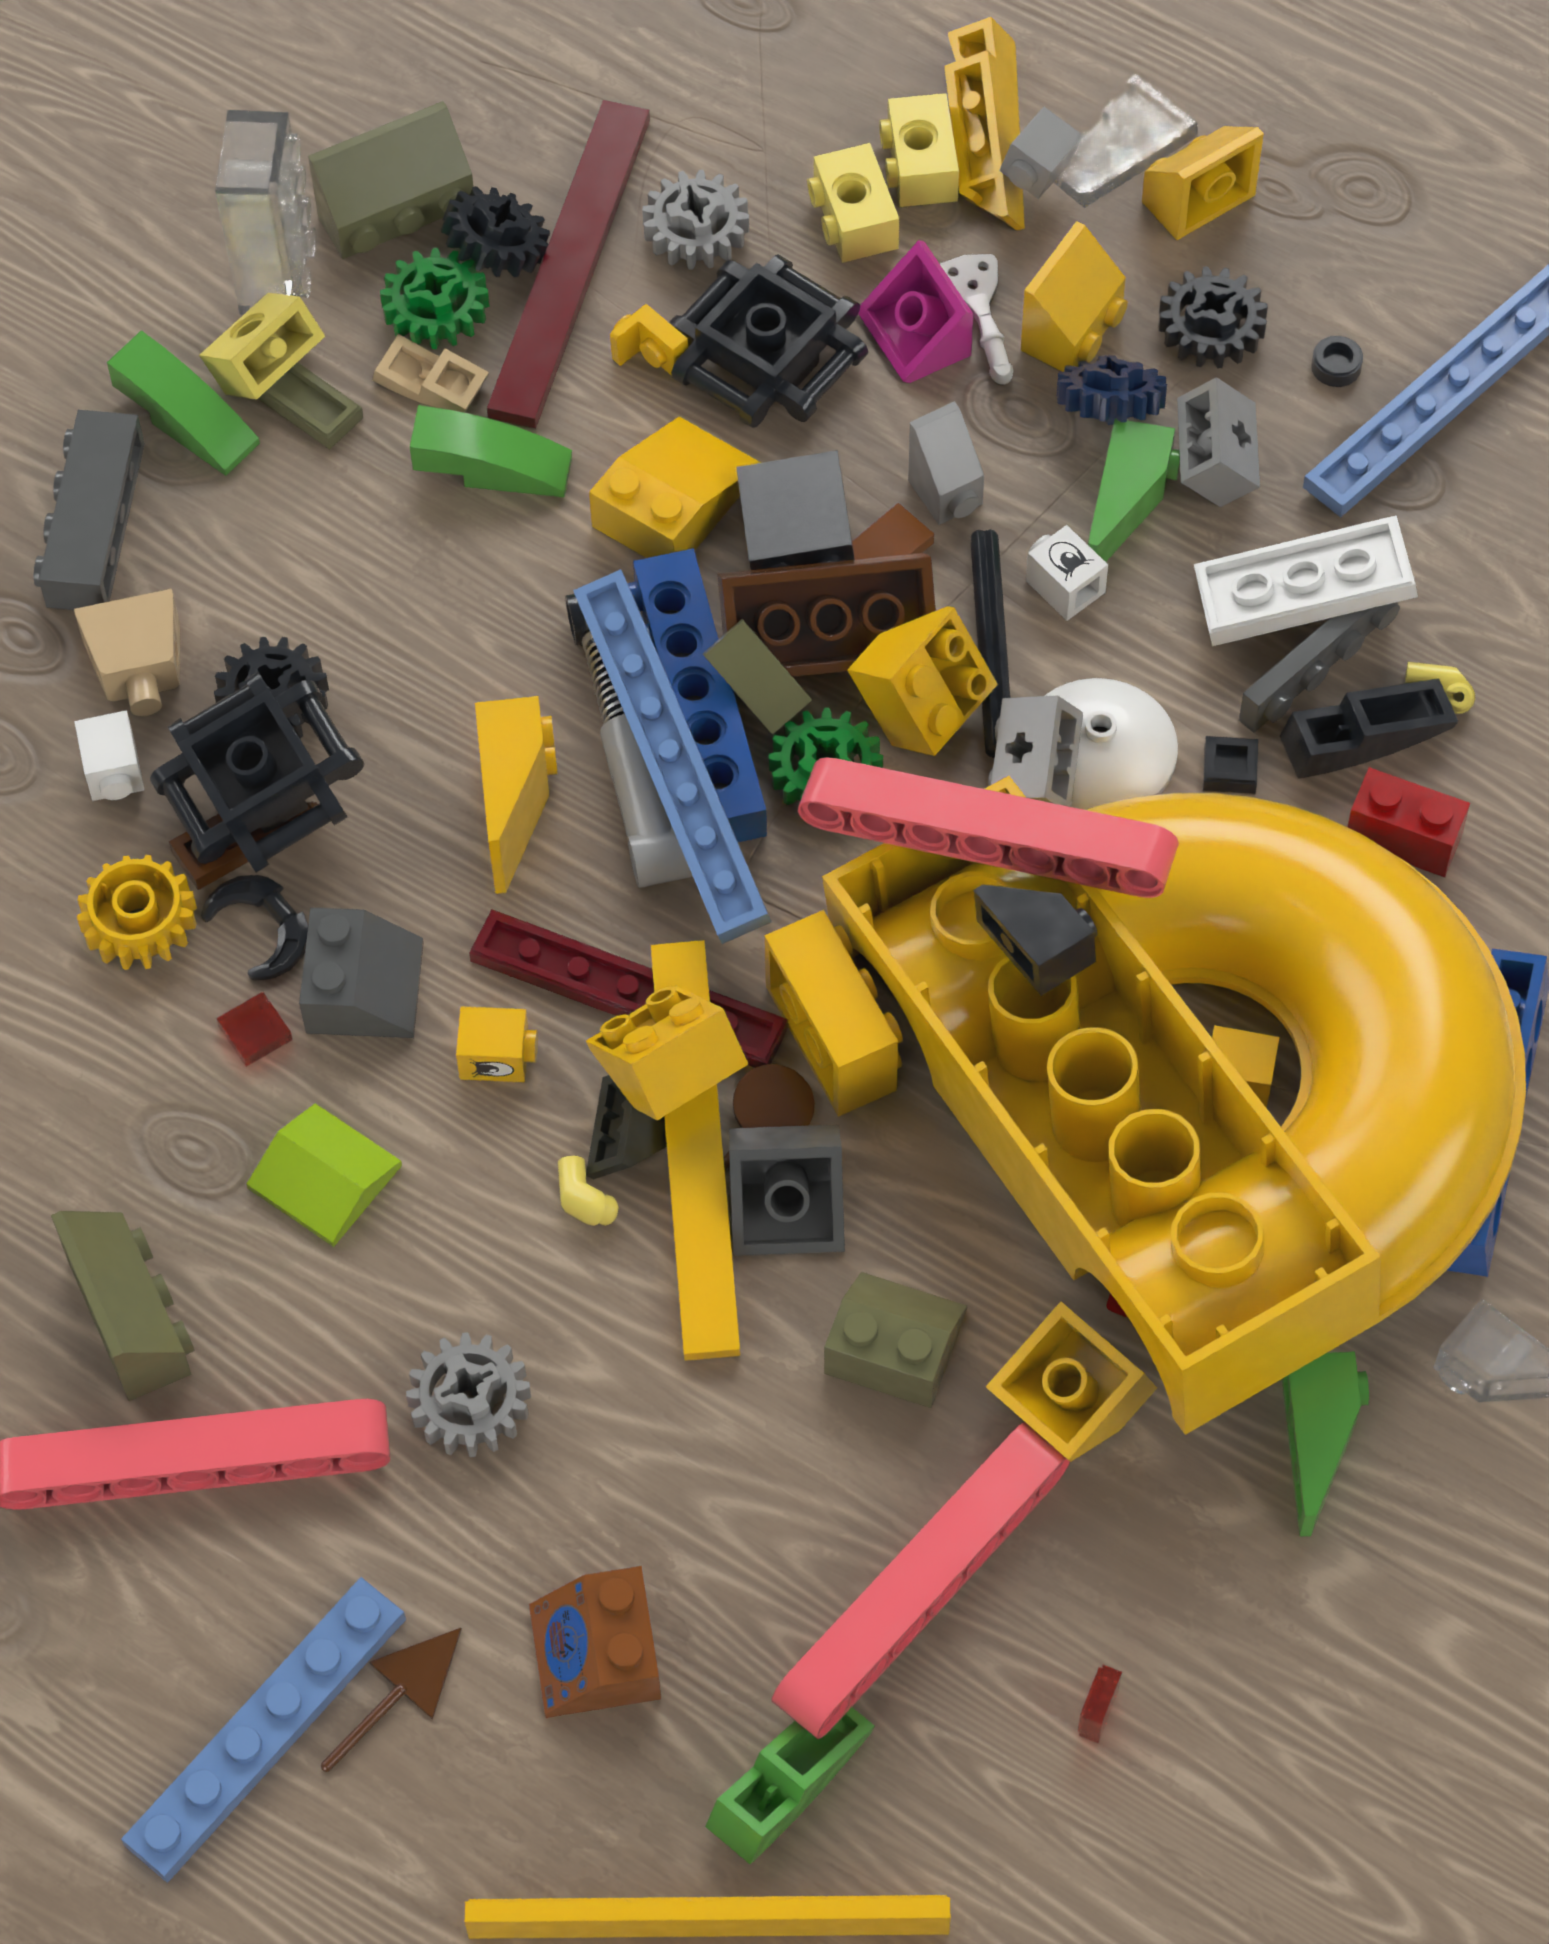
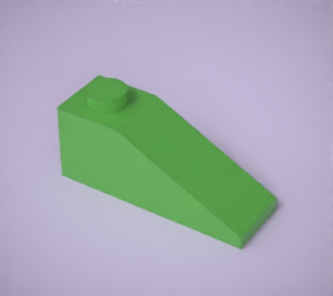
M1115 418L1088 540V546L1105 562L1163 500L1167 479L1177 480L1180 468V450L1173 449L1175 428L1130 420L1120 422Z
M1355 1351L1326 1353L1282 1379L1300 1537L1312 1535L1356 1426L1360 1408L1369 1404L1368 1376L1366 1371H1357Z

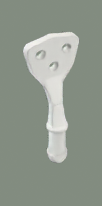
M992 254L962 255L940 263L979 324L981 334L980 345L985 350L990 366L989 374L991 378L998 384L1005 385L1009 383L1013 376V366L1009 363L1004 348V336L999 332L990 312V302L998 285L997 258ZM982 266H983V267H985L987 270H985V271L979 270V267H982ZM954 272L957 276H950L949 273ZM969 285H974V286H976L977 288H976V289H970L968 286H969Z

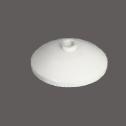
M1102 678L1082 679L1066 683L1045 695H1058L1083 712L1071 807L1086 810L1098 805L1134 797L1160 795L1165 790L1176 767L1178 742L1170 717L1154 698L1130 684ZM1105 727L1109 730L1104 733H1099L1094 731L1092 728Z

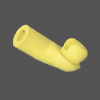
M1407 662L1405 684L1439 679L1455 714L1465 713L1473 706L1475 692L1457 668Z
M579 1156L561 1158L558 1161L560 1201L564 1211L585 1224L592 1226L598 1224L606 1226L614 1222L618 1215V1203L613 1196L604 1195L602 1191L587 1184L585 1159Z

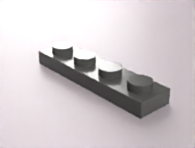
M1398 602L1327 620L1243 693L1239 721L1253 733L1267 721L1277 722L1289 710L1293 699L1304 689L1308 692L1314 690L1325 679L1329 668L1340 658L1344 661L1350 659L1360 649L1365 637L1375 628L1379 630L1386 628L1395 619L1400 610Z

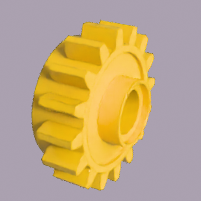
M129 855L123 856L122 861L113 865L105 863L102 865L103 871L96 878L89 877L86 880L89 892L88 894L78 895L77 901L81 913L77 915V920L81 933H84L87 947L90 951L99 949L104 963H109L117 955L124 970L130 968L134 959H141L145 969H150L152 966V956L159 954L161 958L168 962L172 959L169 949L172 944L180 947L187 946L188 941L185 930L196 929L197 924L193 911L197 909L193 891L189 889L187 877L184 874L175 876L171 862L166 861L160 865L153 862L151 855H145L143 859H130ZM144 908V910L138 913H129L132 910Z

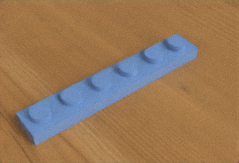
M360 1577L121 1838L123 1845L168 1883L405 1622L404 1611Z

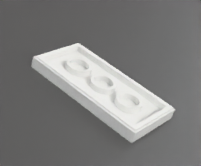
M1397 516L1194 564L1212 646L1418 597Z

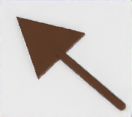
M462 1628L369 1662L395 1688L321 1763V1769L324 1772L332 1770L403 1695L408 1697L433 1720Z

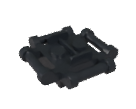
M779 254L775 255L764 267L756 262L750 270L733 260H728L718 269L716 273L717 279L682 316L676 315L669 321L672 326L688 338V348L675 362L671 376L683 385L693 384L739 413V419L752 428L761 424L775 401L783 405L793 418L800 422H806L816 412V403L851 365H859L868 355L866 344L858 336L846 330L857 318L860 311V303L848 296L840 298L794 270L792 262ZM827 345L836 350L835 354L802 389H799L798 386L818 365L821 351ZM709 359L756 390L751 396H748L703 368L702 365Z
M259 672L246 678L245 682L247 684L187 721L183 722L180 718L168 725L167 727L182 753L158 767L150 777V781L157 793L166 796L193 841L191 850L198 862L206 864L217 860L224 854L228 846L237 842L255 873L270 865L267 861L268 859L332 821L335 826L348 818L329 785L337 780H347L354 777L364 767V761L358 751L353 747H348L321 704L322 693L315 682L312 680L302 681L274 697ZM295 713H303L329 755L328 758L318 764H315L287 719ZM194 774L223 820L212 828H209L184 786L186 779ZM314 794L320 802L318 805L260 840H254L251 832L258 828H261L264 833L270 832L308 808L305 800Z

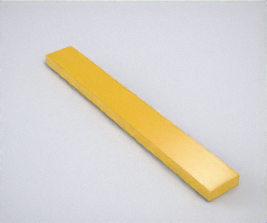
M705 940L651 945L654 992L666 987L677 986L710 1002ZM716 1084L664 1116L685 1361L741 1356L718 1088Z
M947 1895L468 1899V1901H465L464 1922L469 1939L949 1935L951 1913L950 1897H947Z

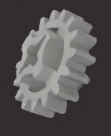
M699 170L695 179H689L684 171L678 172L677 183L673 184L664 178L660 180L661 193L649 191L648 205L642 208L645 241H652L653 253L655 255L668 252V264L673 266L681 258L686 260L689 270L694 269L698 260H703L708 268H713L715 256L719 255L728 261L732 259L731 246L743 248L744 234L749 233L747 198H739V186L736 183L726 188L724 187V175L718 174L710 181L706 180L704 170Z
M468 1332L462 1333L459 1346L452 1347L445 1337L440 1339L441 1353L435 1356L425 1350L421 1353L425 1371L411 1369L409 1373L411 1385L415 1388L406 1391L408 1407L415 1408L411 1412L414 1427L426 1426L424 1430L425 1439L430 1445L437 1442L441 1437L444 1438L445 1451L449 1455L454 1453L458 1444L466 1445L469 1457L476 1456L478 1444L483 1442L493 1452L499 1450L497 1436L503 1433L505 1436L514 1439L517 1436V1430L513 1419L527 1420L529 1415L527 1404L523 1401L531 1398L530 1383L523 1381L526 1377L523 1361L511 1363L513 1354L512 1348L508 1344L495 1352L493 1350L492 1336L487 1334L479 1345H472ZM446 1374L443 1384L434 1388L441 1376ZM470 1390L474 1398L468 1399L462 1392ZM504 1400L499 1411L493 1416L492 1411L495 1404Z

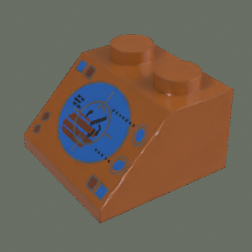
M642 1566L582 1575L529 1604L545 1718L661 1700L659 1673Z

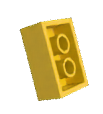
M821 910L764 935L766 988L782 1017L788 1019V1028L837 1116L839 1117L897 1091V1069L902 1067L898 1044L903 1042L902 1033L894 1016L890 1012L883 1014L875 999L878 998V994L869 972L865 968L858 970L850 956L853 955V949L841 925L833 927L825 911Z

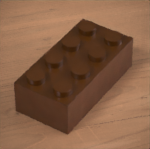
M925 553L717 574L723 635L743 619L792 677L847 671L879 634L936 611L931 556Z

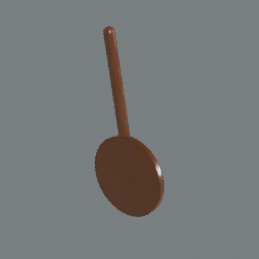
M777 1064L758 1066L746 1073L736 1086L732 1103L735 1118L741 1128L809 1126L815 1109L813 1092L807 1081L795 1070ZM729 1151L724 1156L725 1172L730 1167Z

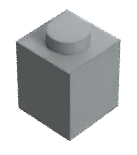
M1043 107L1011 143L999 171L1009 177L1015 186L1028 191L1039 199L1071 163L1083 134Z

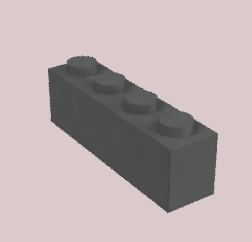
M78 409L74 428L67 429L65 432L63 454L66 463L64 471H57L54 478L53 494L56 506L54 513H47L45 517L43 534L44 542L47 545L44 556H37L35 560L33 574L34 584L36 587H41L47 608L74 610L76 608L110 602L145 445L138 415Z

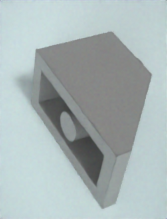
M955 401L910 422L908 481L938 525L953 518L966 517L983 504L984 473L960 408Z

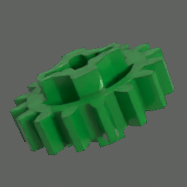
M438 248L432 249L429 258H423L422 254L414 251L413 263L407 264L402 260L396 261L397 275L386 273L384 276L385 289L380 290L384 320L386 325L393 324L395 336L398 334L405 336L410 333L411 341L418 345L423 339H427L432 350L438 348L439 341L442 339H447L450 345L456 346L457 334L463 333L468 337L474 336L473 322L484 324L486 321L485 308L490 307L484 272L476 273L475 261L469 259L460 264L458 251L453 250L447 258H443L440 256Z
M824 708L822 717L819 719H814L808 710L804 711L803 724L800 726L792 721L785 723V737L774 735L772 739L773 753L769 754V771L772 772V787L774 790L783 789V803L786 805H790L797 800L801 801L814 764L819 759L827 757L854 762V757L858 754L861 764L883 768V755L880 754V739L878 736L869 737V724L863 721L854 727L851 725V712L845 711L839 720L833 719L830 708ZM796 754L799 756L798 770L794 772L791 761Z

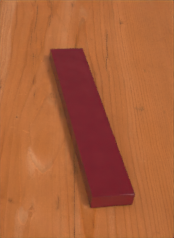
M491 909L469 952L470 962L615 1016L631 1014L644 1006L646 999L654 993L652 968ZM709 990L710 1002L724 1009L746 1057L748 1066L756 1068L771 1064L788 1030V1019Z

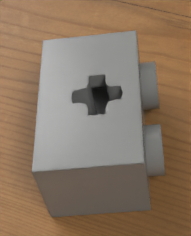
M1217 377L1178 397L1181 483L1219 507L1260 488L1256 403Z
M1058 695L1003 698L1001 714L995 726L997 743L994 765L988 777V786L1010 776L1026 798L1071 807L1083 712Z

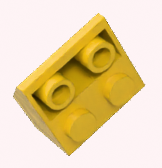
M950 606L879 634L847 669L891 745L935 756L998 685L956 609Z
M677 986L666 987L652 993L646 999L644 1006L629 1015L624 1014L609 1019L601 1026V1032L586 1040L590 1051L631 1105L657 1121L748 1065L724 1009Z

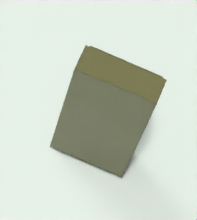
M298 362L258 398L329 450L364 418L361 406Z
M743 619L702 653L772 735L812 701L809 695Z

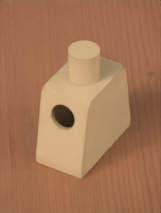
M172 589L74 609L83 644L106 698L110 701L128 699L131 712L137 716H148L158 712L162 707L159 692L175 689L180 685V621Z

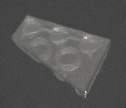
M1134 73L1126 82V91L1118 101L1111 100L1102 110V119L1094 129L1083 132L1082 140L1071 163L1054 183L1083 208H1086L1148 169L1156 160L1167 157L1197 138L1198 124L1138 74Z

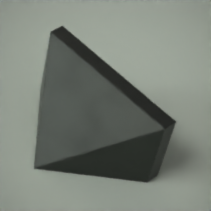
M609 1075L602 1077L586 1169V1176L593 1180L630 1168L667 1147L665 1118L662 1117L657 1121L635 1109Z

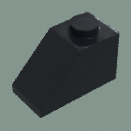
M981 885L974 890L977 922L1040 996L1096 962L1095 937L1098 936L1096 926L1084 909L1078 908L1075 910L1062 894L992 885Z

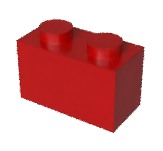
M1369 767L1351 808L1347 827L1366 836L1411 866L1445 877L1462 837L1470 803Z

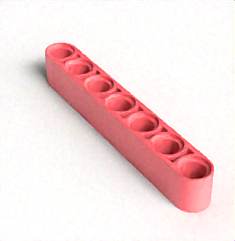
M827 757L815 762L798 807V813L806 823L825 831L1144 898L1158 897L1163 893L1179 845L1177 837L1171 831L1155 824Z
M354 1399L3 1439L0 1441V1507L12 1510L33 1509L376 1470L390 1462L386 1405L374 1399Z
M1021 1423L788 1672L776 1688L771 1699L772 1702L815 1738L820 1739L825 1736L1051 1491L1066 1472L1070 1461L1027 1423Z

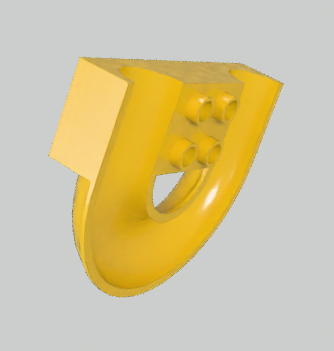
M1010 776L985 788L986 790L1026 798ZM1169 793L1134 797L1086 809L1097 813L1155 824L1166 828L1177 837L1179 845L1164 891L1158 897H1138L883 843L823 875L822 880L830 922L833 927L841 925L847 933L853 949V955L850 956L851 959L862 954L876 969L893 993L922 1048L934 1088L1071 1278L1076 1280L1090 1272L1107 1288L1121 1306L1141 1337L1160 1374L1171 1405L1172 1417L1185 1435L1376 1325L1415 1299L1446 1272L1472 1242L1499 1198L1511 1171L1520 1140L1526 1098L1525 1051L1518 1015L1507 983L1489 948L1467 917L1453 902L1409 863L1361 833L1324 816L1291 805L1264 799L1219 793ZM981 885H992L1062 894L1075 910L1078 908L1084 909L1093 920L1098 932V936L1095 937L1096 962L1040 996L977 922L974 890ZM1173 984H1210L1240 992L1263 1005L1284 1025L1298 1052L1301 1066V1083L1296 1102L1282 1126L1277 1123L1172 987Z

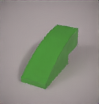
M142 330L107 362L114 388L150 413L151 422L154 426L225 476L260 444L259 437L210 386Z
M418 405L410 442L413 470L463 475L464 487L565 497L572 461L571 449L543 436L500 421L455 410Z
M853 1707L820 1739L815 1738L794 1721L759 1752L754 1766L716 1800L705 1827L746 1862L751 1864L823 1791L872 1733L875 1725Z

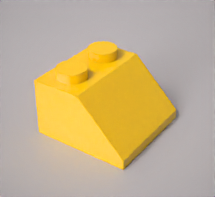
M1223 126L1207 136L1201 135L1195 138L1186 148L1169 158L1164 157L1156 160L1144 172L1142 203L1176 240L1202 227L1255 196L1264 133L1258 127Z
M1078 221L1075 222L1024 290L1021 351L1064 372L1066 365L1078 367V361H1092L1102 343V335L1109 326L1115 328L1121 322L1128 306V301L1124 299L1126 277L1089 229Z
M1061 1301L986 1385V1388L1070 1462L1119 1432L1157 1389L1155 1384L1142 1370Z

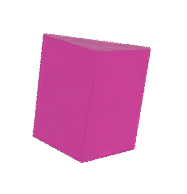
M918 240L861 303L858 313L902 381L906 383L916 381L970 357L972 352L973 312L926 243Z

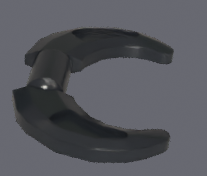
M261 875L237 876L220 884L208 896L201 912L203 921L209 922L221 909L232 904L244 903L256 907L263 905L280 927L277 929V948L266 962L248 970L249 978L252 980L273 979L290 971L304 955L308 932V923L304 912L302 911L297 914L280 893L284 889L283 886L271 878Z

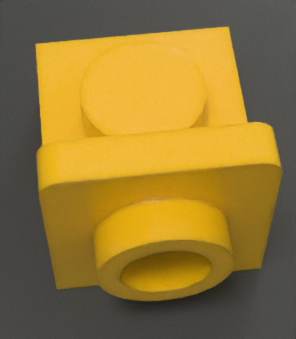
M648 304L643 305L632 315L628 314L622 317L610 333L612 360L619 366L641 351L643 357L650 365L655 368L662 367L671 375L675 362L688 348V338Z

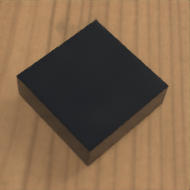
M1206 736L1204 745L1203 791L1255 794L1259 739Z

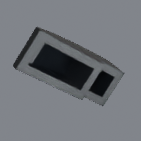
M1432 679L1348 692L1344 695L1339 705L1292 712L1280 734V738L1298 779L1331 773L1394 754L1454 728L1458 723V719L1440 680Z

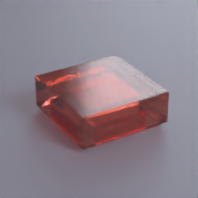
M264 992L259 993L216 1018L220 1030L246 1067L293 1040L291 1031Z
M1106 1665L1098 1668L1080 1713L1079 1736L1099 1743L1119 1692L1122 1671Z

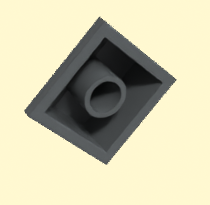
M310 907L299 1001L306 1034L414 1038L424 945L423 938L366 910Z
M839 1124L730 1128L729 1156L733 1256L845 1252L842 1146Z

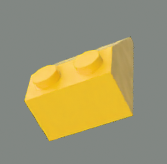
M679 416L619 456L589 491L592 527L645 558L692 548L695 551L740 497L736 467L761 462Z
M539 696L475 702L487 834L495 894L507 892L549 798L547 775L558 774L552 716H541Z

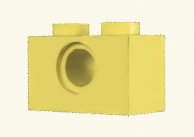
M947 94L888 99V119L879 121L882 149H891L892 158L885 159L886 180L888 188H897L899 207L958 202L959 168Z
M867 143L814 156V177L807 179L809 197L814 208L821 206L824 216L821 217L825 240L829 246L836 245L842 263L899 249V216L871 144Z
M268 292L199 356L225 395L257 400L315 347L325 335L299 296Z

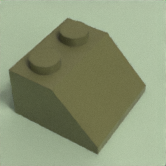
M861 1272L844 1295L824 1346V1374L932 1408L967 1312V1305Z

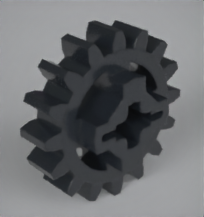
M477 186L472 187L470 195L460 190L455 200L450 199L442 219L444 222L441 233L449 236L446 242L448 248H459L461 250L458 259L464 261L471 258L475 261V270L481 271L483 268L489 269L490 267L496 277H500L502 270H507L514 278L519 277L522 269L532 273L536 264H541L549 245L547 240L550 236V231L542 228L545 221L544 217L532 216L530 214L533 205L530 203L519 205L516 195L510 193L508 196L502 195L501 197L497 188L491 187L489 194H484Z
M1208 266L1203 267L1202 276L1198 278L1189 271L1184 272L1182 285L1171 281L1168 286V295L1161 296L1158 330L1165 332V346L1173 347L1179 345L1178 358L1181 360L1187 358L1190 354L1196 356L1197 367H1202L1206 359H1213L1217 369L1223 368L1224 358L1230 357L1237 364L1241 363L1244 350L1255 353L1258 347V340L1265 337L1268 305L1267 303L1260 302L1261 289L1256 287L1247 290L1248 277L1242 275L1235 281L1229 279V268L1225 267L1219 276H1212ZM1186 305H1188L1185 310V315L1181 317V311ZM1243 318H1245V321H1246V322H1245L1244 325L1238 330L1237 328L1240 327V320L1243 319Z
M266 636L260 637L259 648L252 650L246 643L241 644L242 657L237 659L227 655L224 658L227 672H216L215 675L218 688L214 691L216 703L247 684L245 679L259 672L274 697L302 681L312 680L322 693L321 704L325 709L328 707L326 692L329 691L327 675L323 673L321 659L318 656L309 658L307 645L303 643L294 650H291L288 637H282L277 646H270ZM295 713L287 719L298 737L302 738L304 736L301 725L305 722L309 723L303 713Z

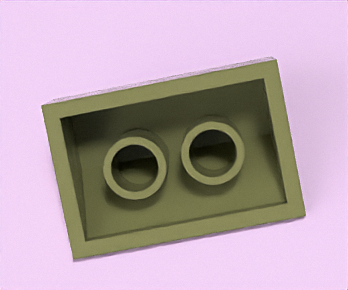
M444 101L308 156L318 218L342 260L357 253L368 252L376 245L403 234L414 233L421 227L442 219L450 199L455 200L460 190L470 195L472 187H474L470 166Z
M59 1211L52 1214L51 1218L67 1261L128 1401H132L192 1375L185 1355L195 1351L183 1321L180 1320L172 1324L165 1308L174 1305V1302L162 1274L151 1277L145 1265V1261L152 1259L153 1255L141 1227L130 1231L122 1212Z

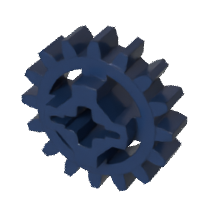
M1115 355L1098 356L1097 361L1093 364L1083 360L1078 361V367L1066 365L1064 372L1058 373L1057 403L1065 405V411L1067 412L1080 411V417L1095 418L1102 422H1107L1108 425H1113L1115 418L1120 422H1127L1129 417L1146 420V414L1157 416L1160 409H1165L1166 377L1158 376L1157 369L1143 370V364L1140 362H1127L1117 359Z

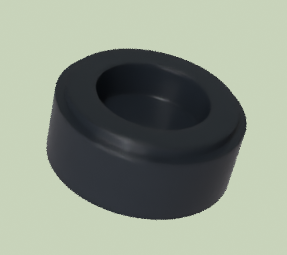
M1344 336L1324 338L1314 348L1311 363L1312 372L1325 385L1332 387L1350 385L1357 380L1361 373L1363 352L1360 346L1350 338Z

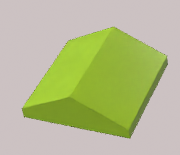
M315 1103L276 1133L246 1185L247 1189L334 1247L401 1168L402 1161Z

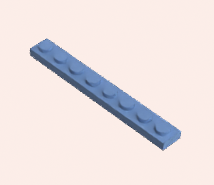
M1549 264L1306 474L1303 488L1341 518L1549 336Z
M620 569L573 590L721 943L724 944L771 923L770 916L622 570Z

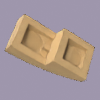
M398 334L375 369L372 381L422 404L465 413L488 377L489 372L446 348L438 356Z

